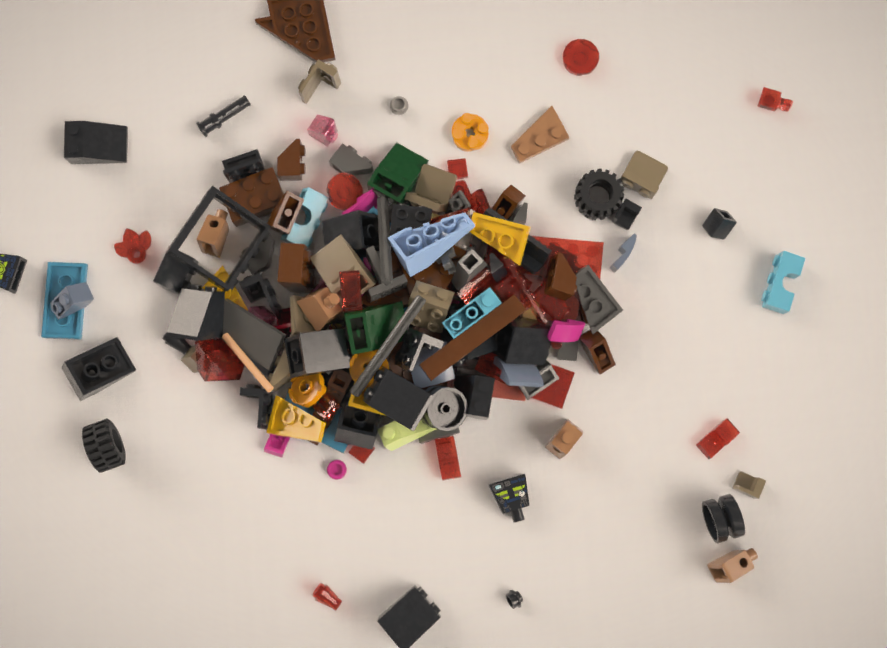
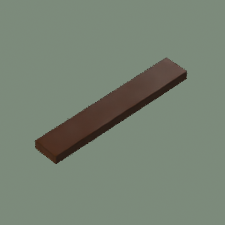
M514 294L419 364L420 368L430 381L434 380L526 311L525 307Z

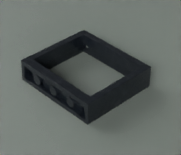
M212 185L168 247L166 253L226 292L229 289L233 290L235 285L238 284L239 280H237V277L240 273L244 274L248 269L249 264L247 262L251 257L254 258L260 250L258 246L261 241L265 242L270 234L268 231L271 226ZM213 198L259 230L225 282L178 252V249Z

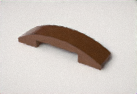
M344 370L333 372L328 382L326 393L320 399L312 415L326 423L323 436L336 415L353 380L351 375ZM309 441L315 445L319 444V442Z

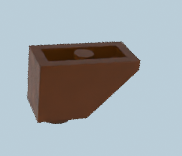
M510 185L502 192L492 209L509 220L526 195L513 185Z
M286 191L269 217L267 224L271 226L270 229L282 235L290 234L304 199Z
M557 253L550 260L544 294L566 301L574 296L577 291V277L562 253Z
M588 330L580 336L579 340L583 350L599 374L616 365L607 341L599 331L592 334Z

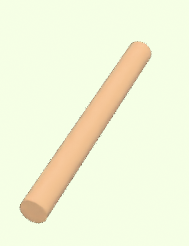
M225 333L222 339L267 392H271L274 389L271 383L228 333Z

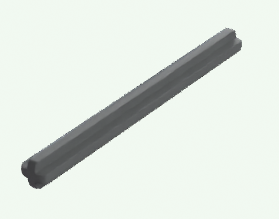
M381 195V197L377 198L381 283L388 286L393 282L391 244L388 240V237H390L388 198Z
M419 295L415 297L353 385L350 392L354 396L359 397L421 310L426 302L423 297Z

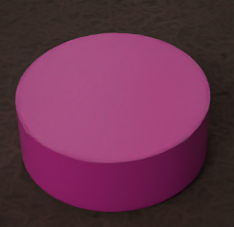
M340 460L330 462L327 467L328 475L332 479H342L347 473L346 464Z

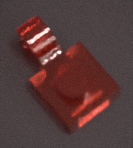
M763 87L757 107L774 112L778 107L780 110L788 112L792 107L793 100L781 98L782 92Z

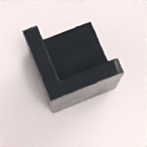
M625 198L612 222L629 230L642 207Z
M714 208L702 224V227L711 237L724 240L737 221L728 211Z

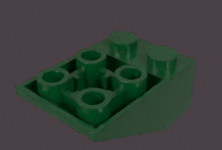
M396 142L367 183L368 190L373 189L380 197L384 195L390 203L403 204L406 193L411 192L419 178L422 166L427 164L429 160Z
M402 301L344 311L352 355L374 351L382 346L404 314ZM403 335L397 343L402 342Z

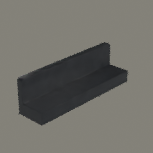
M490 207L484 212V215L507 220ZM528 235L520 266L530 273L536 274L546 264L552 250Z

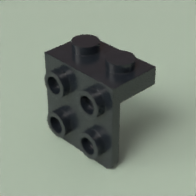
M258 149L222 161L225 169L223 174L229 183L265 170Z
M394 204L389 235L392 236L408 227L415 229L423 227V223H431L432 208Z
M261 273L247 276L239 282L242 291L251 303L266 297L270 308L278 320L282 319L280 314L283 312L282 307L275 297V290L268 278L264 279Z
M246 384V388L240 387V396L259 398L257 428L267 430L271 414H268L269 406H272L273 395H270V392H267L265 389H261V386Z

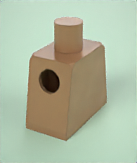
M217 209L215 216L207 215L196 239L202 253L220 258L229 233V226L226 221L228 212Z
M327 287L313 291L297 301V304L316 331H321L333 323L342 312L339 296L331 293Z
M567 419L545 448L561 459L572 449L583 435V431Z
M753 548L733 550L707 564V567L716 583H732L754 569L752 561L756 560L758 555Z

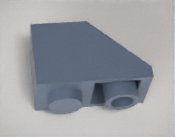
M87 282L66 286L50 303L51 309L57 319L60 320L87 307L94 300V297Z

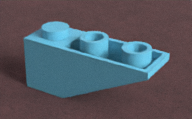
M489 287L443 321L442 324L454 339L502 303Z

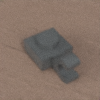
M453 246L436 260L438 264H443L444 269L448 270L449 275L456 272V267L451 258L456 256Z

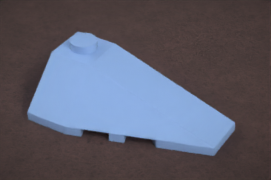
M466 213L442 218L438 223L430 224L427 222L423 223V227L412 229V227L405 228L388 237V240L401 265L411 277L428 268L475 227V224Z

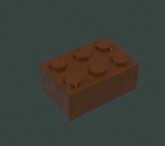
M273 167L219 187L221 192L258 218L271 214L284 195ZM227 208L230 218L236 227L248 223Z
M281 243L277 282L289 292L311 293L313 288L316 287V277H314V269L316 267L310 259L314 254L305 244Z

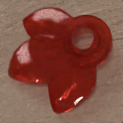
M127 228L123 235V242L114 244V249L120 257L128 258L130 262L139 264L145 260L146 250L151 246V235L148 230L138 235L135 231ZM140 252V256L135 258L134 254Z

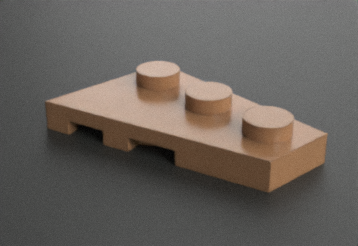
M553 106L511 145V149L519 164L569 140V135Z

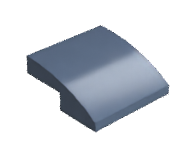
M446 340L444 341L442 347H444L447 344ZM422 347L414 369L411 372L416 386L424 388L456 378L453 366L432 381L429 380L420 368L419 364L440 350L439 348L434 347L431 350Z
M498 356L494 357L493 364L502 370L500 378L507 385L543 387L542 377L535 365L504 363Z

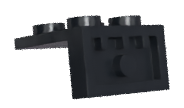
M409 328L403 335L401 349L396 353L395 365L412 372L422 346L431 350L434 347L441 349L444 341Z

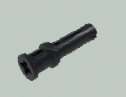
M243 95V97L218 113L209 114L207 119L197 122L196 125L202 134L207 137L208 133L216 128L220 129L222 123L251 104L247 97ZM239 105L238 108H236L235 110L231 111L230 113H228V114L226 115V113H227L228 111H230L231 109H233V108H235L236 106Z

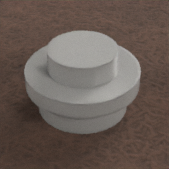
M401 96L394 97L390 102L391 111L396 115L406 113L408 101Z

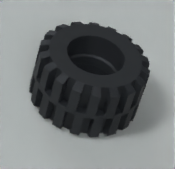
M593 169L589 174L583 175L575 189L574 195L575 205L580 208L579 212L581 214L584 212L585 217L589 218L591 216L592 220L597 218L604 220L605 217L609 218L617 211L624 198V186L620 185L622 181L620 178L616 179L617 175L615 173L611 175L609 174L610 170L606 169L605 172H602V169H597L595 172ZM594 186L603 187L609 194V201L606 203L593 201L589 196V189Z
M106 418L83 427L82 441L90 463L99 473L125 464L126 453L124 444L116 426L110 419Z

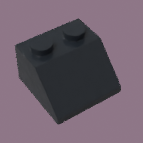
M178 250V252L198 264L195 258ZM165 253L153 282L166 290L180 295L182 288H190V280L193 275H196V272L168 253Z
M344 396L334 441L372 450L377 435L380 414L348 406L350 398Z

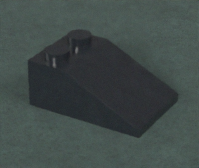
M65 121L64 158L70 164L127 163V126L90 121Z
M118 337L64 361L62 365V370L80 401L99 393L136 371Z

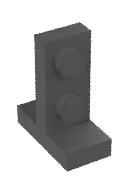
M374 246L366 249L365 256L379 285L368 289L367 296L370 303L407 287L408 281L405 275L394 278L393 282L388 286L381 283L379 251L376 252Z

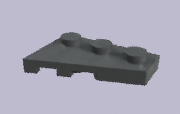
M587 264L576 272L575 275L577 277V293L590 331L594 334L621 313L623 309Z

